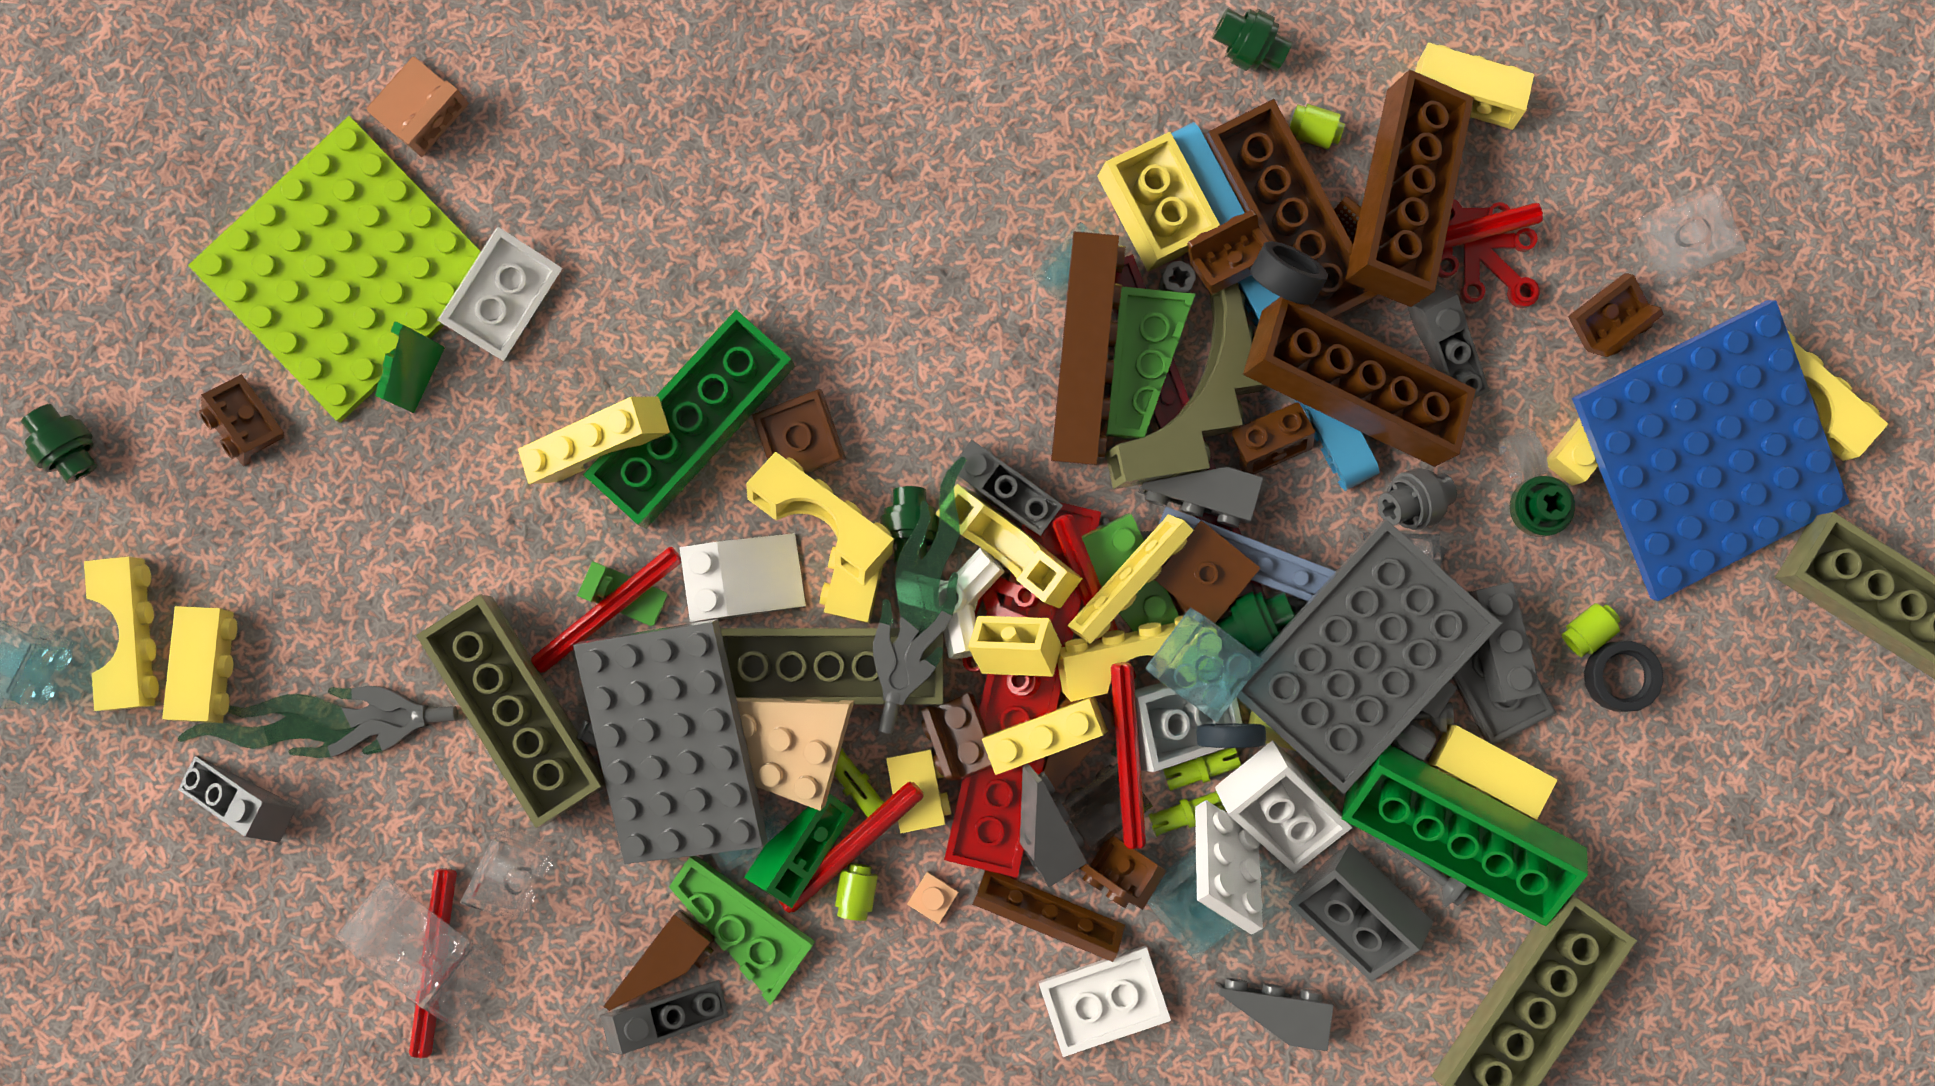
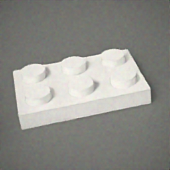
M497 227L437 321L504 361L562 268L500 227Z
M1205 800L1195 806L1197 901L1252 935L1263 929L1259 842L1230 817L1227 812Z
M1146 946L1118 954L1114 962L1103 959L1038 981L1063 1057L1171 1021Z

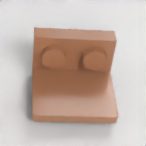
M412 57L369 104L367 112L422 158L470 103L447 80L444 82L416 57Z

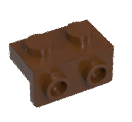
M1249 210L1242 215L1234 216L1228 222L1208 232L1200 233L1187 243L1190 264L1211 295L1252 275L1250 270L1264 243L1269 242L1259 228L1258 216L1255 211Z
M1624 273L1571 313L1568 318L1588 352L1609 357L1622 351L1625 344L1635 336L1648 331L1664 313L1661 307L1648 303L1635 276Z
M1111 833L1106 838L1090 865L1086 863L1079 868L1085 872L1082 878L1085 882L1102 891L1104 886L1109 889L1106 894L1109 899L1123 908H1126L1128 903H1131L1142 910L1167 870L1136 849H1128L1124 845V841Z

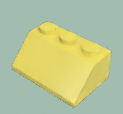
M1171 132L1106 161L1097 176L1148 272L1187 253V243L1200 233L1208 232L1220 226Z

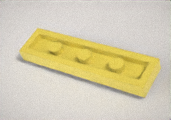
M1168 514L1067 626L1077 636L1089 643L1102 637L1109 630L1110 622L1118 613L1126 610L1133 604L1138 591L1160 574L1161 566L1167 559L1183 549L1186 545L1187 537L1194 530L1184 520Z

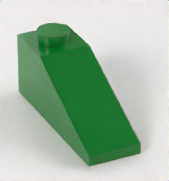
M829 793L826 806L822 810L808 806L763 847L744 878L792 908L854 811Z

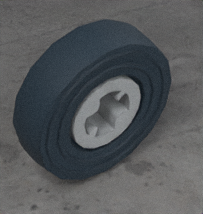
M1202 724L1197 726L1196 730L1197 745L1201 747L1251 748L1261 747L1266 743L1265 726L1261 724Z

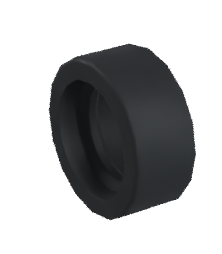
M1273 241L1264 243L1250 270L1253 278L1272 293L1286 300L1304 305L1314 303L1328 277L1326 270L1307 254L1291 246Z
M1634 641L1609 642L1588 658L1584 669L1585 687L1591 698L1603 708L1615 712L1639 711L1651 705L1659 696L1664 682L1663 667L1656 654L1643 644ZM1626 654L1640 662L1644 670V683L1638 694L1630 698L1621 699L1607 691L1603 682V670L1610 658Z

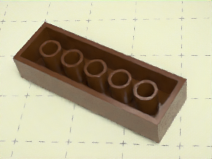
M1410 69L1387 89L1345 281L1409 307L1414 306L1435 292L1474 97Z
M1275 99L1208 131L1205 139L1245 213L1249 210L1255 211L1258 216L1259 228L1268 241L1291 246L1316 260L1326 270L1328 277L1314 303L1307 306L1337 320L1369 304L1378 294L1345 281L1353 244Z
M1073 231L1051 461L1097 465V458H1105L1107 436L1100 435L1101 421L1107 422L1109 420L1111 398L1103 397L1105 384L1111 385L1114 371V360H1108L1107 355L1108 347L1115 348L1118 322H1111L1112 310H1118L1120 307L1122 284H1115V274L1122 273L1126 246L1118 245L1119 235Z
M1279 297L1262 310L1243 372L1244 376L1433 467L1460 455L1476 389L1307 305L1294 303L1282 297Z

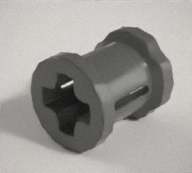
M1182 261L1170 263L1160 278L1159 290L1190 293L1196 280L1194 269L1191 265L1185 264ZM1175 275L1177 280L1184 279L1181 288L1177 283H1170L1172 276Z

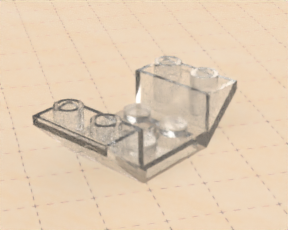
M385 875L335 937L357 959L410 1000L456 1029L504 969L505 965L477 943L468 940L416 900L417 897L391 877Z

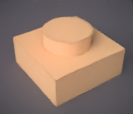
M927 871L907 902V905L939 925L959 891Z

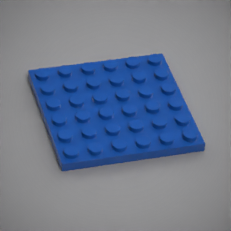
M1766 300L1572 398L1650 599L1660 601L1812 523L1817 515L1833 512L1850 503L1776 300Z

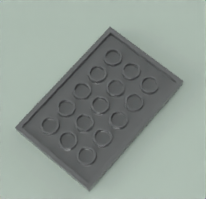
M1384 519L1228 689L1342 793H1345L1502 623L1396 527Z
M714 619L581 641L574 644L573 647L624 864L765 846L768 843L719 620Z

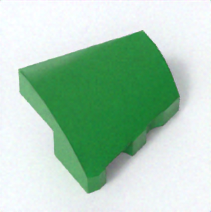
M395 321L391 332L399 336L396 349L385 354L382 365L383 372L378 382L375 396L414 413L445 347Z

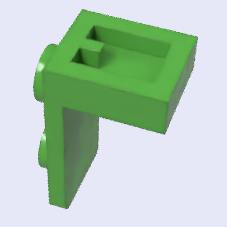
M592 561L577 596L590 602L600 603L631 577ZM652 586L620 613L649 626H654L668 594Z

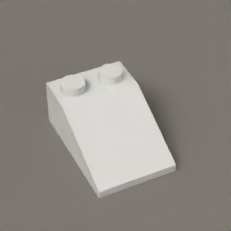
M795 533L680 547L689 618L692 623L714 619H729L806 606Z
M1231 669L1217 670L1145 686L1135 690L1141 771L1156 772L1224 749L1198 746L1196 730L1197 726L1202 724H1242L1237 697L1228 689L1233 684Z
M1273 740L1215 786L1228 815L1293 873H1296L1352 828L1351 824L1341 819L1342 814L1300 766Z

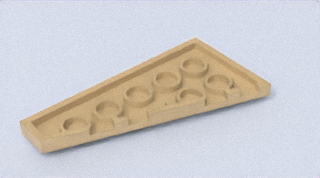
M736 698L756 787L814 809L822 810L826 806L854 700L821 702V700L815 699L784 701L783 699Z

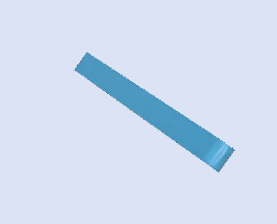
M1192 122L1172 132V136L1219 224L1222 225L1232 217L1244 214L1245 212L1198 125ZM1251 275L1239 281L1238 286L1244 294L1247 312L1252 311L1255 317L1252 321L1257 329L1262 310L1280 296L1263 287ZM1300 403L1315 430L1316 442L1320 440L1323 445L1321 451L1333 474L1337 473L1341 479L1337 482L1344 491L1380 473L1377 461L1360 431Z

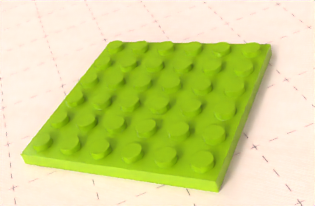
M348 116L188 266L337 422L341 423L377 389L383 372L382 365L385 354L396 349L399 336L391 332L394 322L403 324L428 338L436 334L444 326V324L437 321L481 251L380 146Z

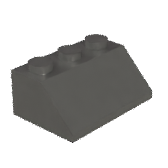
M1351 843L1331 856L1288 903L1371 982L1420 951L1434 923Z

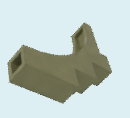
M1238 282L1213 295L1209 292L1213 316L1211 349L1205 372L1191 399L1179 414L1162 429L1144 438L1118 444L1105 453L1113 489L1142 485L1145 482L1202 472L1209 469L1210 449L1208 444L1204 442L1203 437L1228 434L1243 425V408L1236 395L1256 393L1267 388V386L1243 375L1253 342V331L1250 325L1247 324L1244 311L1245 297L1242 290L1239 289Z

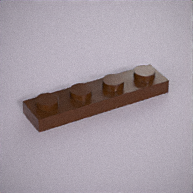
M987 870L984 871L972 904L1111 962H1114L1118 955L1125 929V924L1003 874Z

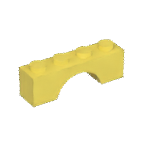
M1788 331L1809 392L1817 405L1819 419L1831 451L1842 461L1860 457L1886 428L1888 423L1880 417V412L1875 406L1858 398L1845 380L1833 376L1823 367L1822 360L1815 354L1806 352L1795 342V337Z
M629 397L519 448L518 451L528 484L554 483L584 471V464L590 460L617 450L643 445L670 433L659 397Z
M775 452L746 483L748 500L776 521L793 514H809L825 521L837 537L835 565L863 586L868 583L893 553L894 538H892L890 531L878 522L873 524L866 519L854 503L848 500L843 502L833 494L832 489L820 479L814 480L805 474L800 464L792 458L788 457L785 459Z
M959 484L954 487L935 513L963 537L972 541L1002 563L1015 575L1018 582L1044 603L1061 608L1083 579L978 494Z
M129 556L84 561L86 599L104 605L113 614L119 629V642L113 657L105 666L92 673L94 711L155 706L154 698L158 696L159 683L157 678L153 676L152 661L156 657V645L154 640L150 638L149 624L152 623L154 618L152 604L147 600V587L151 583L150 569L145 564V559Z
M1183 615L1175 618V623L1166 625L1156 622L1146 623L1138 627L1139 631L1124 634V631L1120 630L1106 632L1102 639L1094 640L1092 643L1082 638L1067 641L1065 647H1061L1057 660L1062 692L1071 702L1107 694L1111 682L1112 664L1127 662L1130 659L1144 655L1165 659L1170 668L1180 677L1217 669L1211 626L1200 617L1197 618L1196 615Z

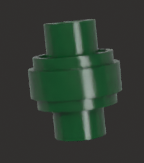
M1227 8L1212 35V39L1227 46L1225 56L1230 58V63L1244 71L1248 69L1256 71L1260 64L1277 72L1284 63L1292 46V41L1277 34L1279 24L1274 22L1275 17L1260 9L1256 11L1249 9L1242 16Z
M52 404L40 406L22 418L21 423L30 434L25 441L27 446L26 453L38 468H43L45 472L57 470L67 484L84 478L97 468L98 465L88 453L94 445L91 441L93 436L80 419H75L72 415L61 417Z
M1534 477L1524 481L1514 490L1509 505L1510 515L1515 525L1522 532L1530 536L1546 537L1563 531L1571 523L1575 513L1574 496L1569 487L1555 477Z
M903 486L893 489V506L885 508L884 514L880 517V524L885 526L890 531L892 538H894L895 565L920 566L927 564V547L935 545L936 538L940 536V517L935 514L936 509L926 504V489L923 487Z
M1252 591L1236 598V603L1230 605L1232 615L1218 620L1215 623V627L1227 653L1247 646L1251 654L1256 651L1261 654L1279 635L1280 631L1295 617V614L1285 592L1265 600L1262 592L1254 594Z

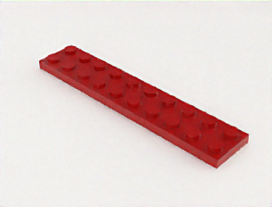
M1059 502L1063 506L1041 536L1023 524L1021 530L1069 567L1053 528V521L1062 515L1071 514L1075 519L1081 536L1099 526L1101 512ZM1011 572L1009 581L1022 585ZM1076 587L1061 608L1044 603L1040 599L1036 606L1025 608L1019 606L1013 597L1007 595L1005 596L1003 607L1029 618H1049L1060 640L1061 647H1065V643L1072 640L1074 634L1067 625L1078 614L1082 598ZM1026 590L1022 595L1024 603L1029 602L1032 597L1029 590ZM1058 663L1056 664L1053 677L1040 676V687L1031 696H1019L1012 693L1007 684L1008 675L987 674L979 711L988 735L1056 711L1061 690ZM1018 675L1016 683L1018 687H1022L1026 679L1024 675ZM1045 757L1028 763L1037 775L1042 772ZM1024 765L995 775L993 767L962 780L944 857L945 861L1018 877L1024 851L1020 844L1022 774Z

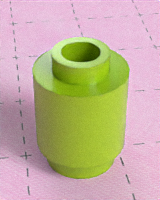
M1307 103L1306 107L1297 104L1289 127L1293 135H1296V140L1329 149L1331 143L1338 145L1345 123L1339 121L1341 114Z
M1594 603L1566 625L1567 630L1561 636L1566 645L1576 655L1583 657L1587 653L1593 654L1620 632L1618 623L1621 620L1610 606L1606 604L1601 606Z
M850 863L849 869H843L840 872L835 906L838 907V917L856 921H867L868 912H872L878 879V875L871 873V866Z

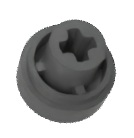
M1415 468L1394 477L1388 486L1387 492L1381 494L1378 499V511L1381 518L1388 520L1393 526L1400 524L1407 529L1422 530L1442 520L1448 506L1456 501L1457 489L1454 481L1447 474H1435L1430 470Z

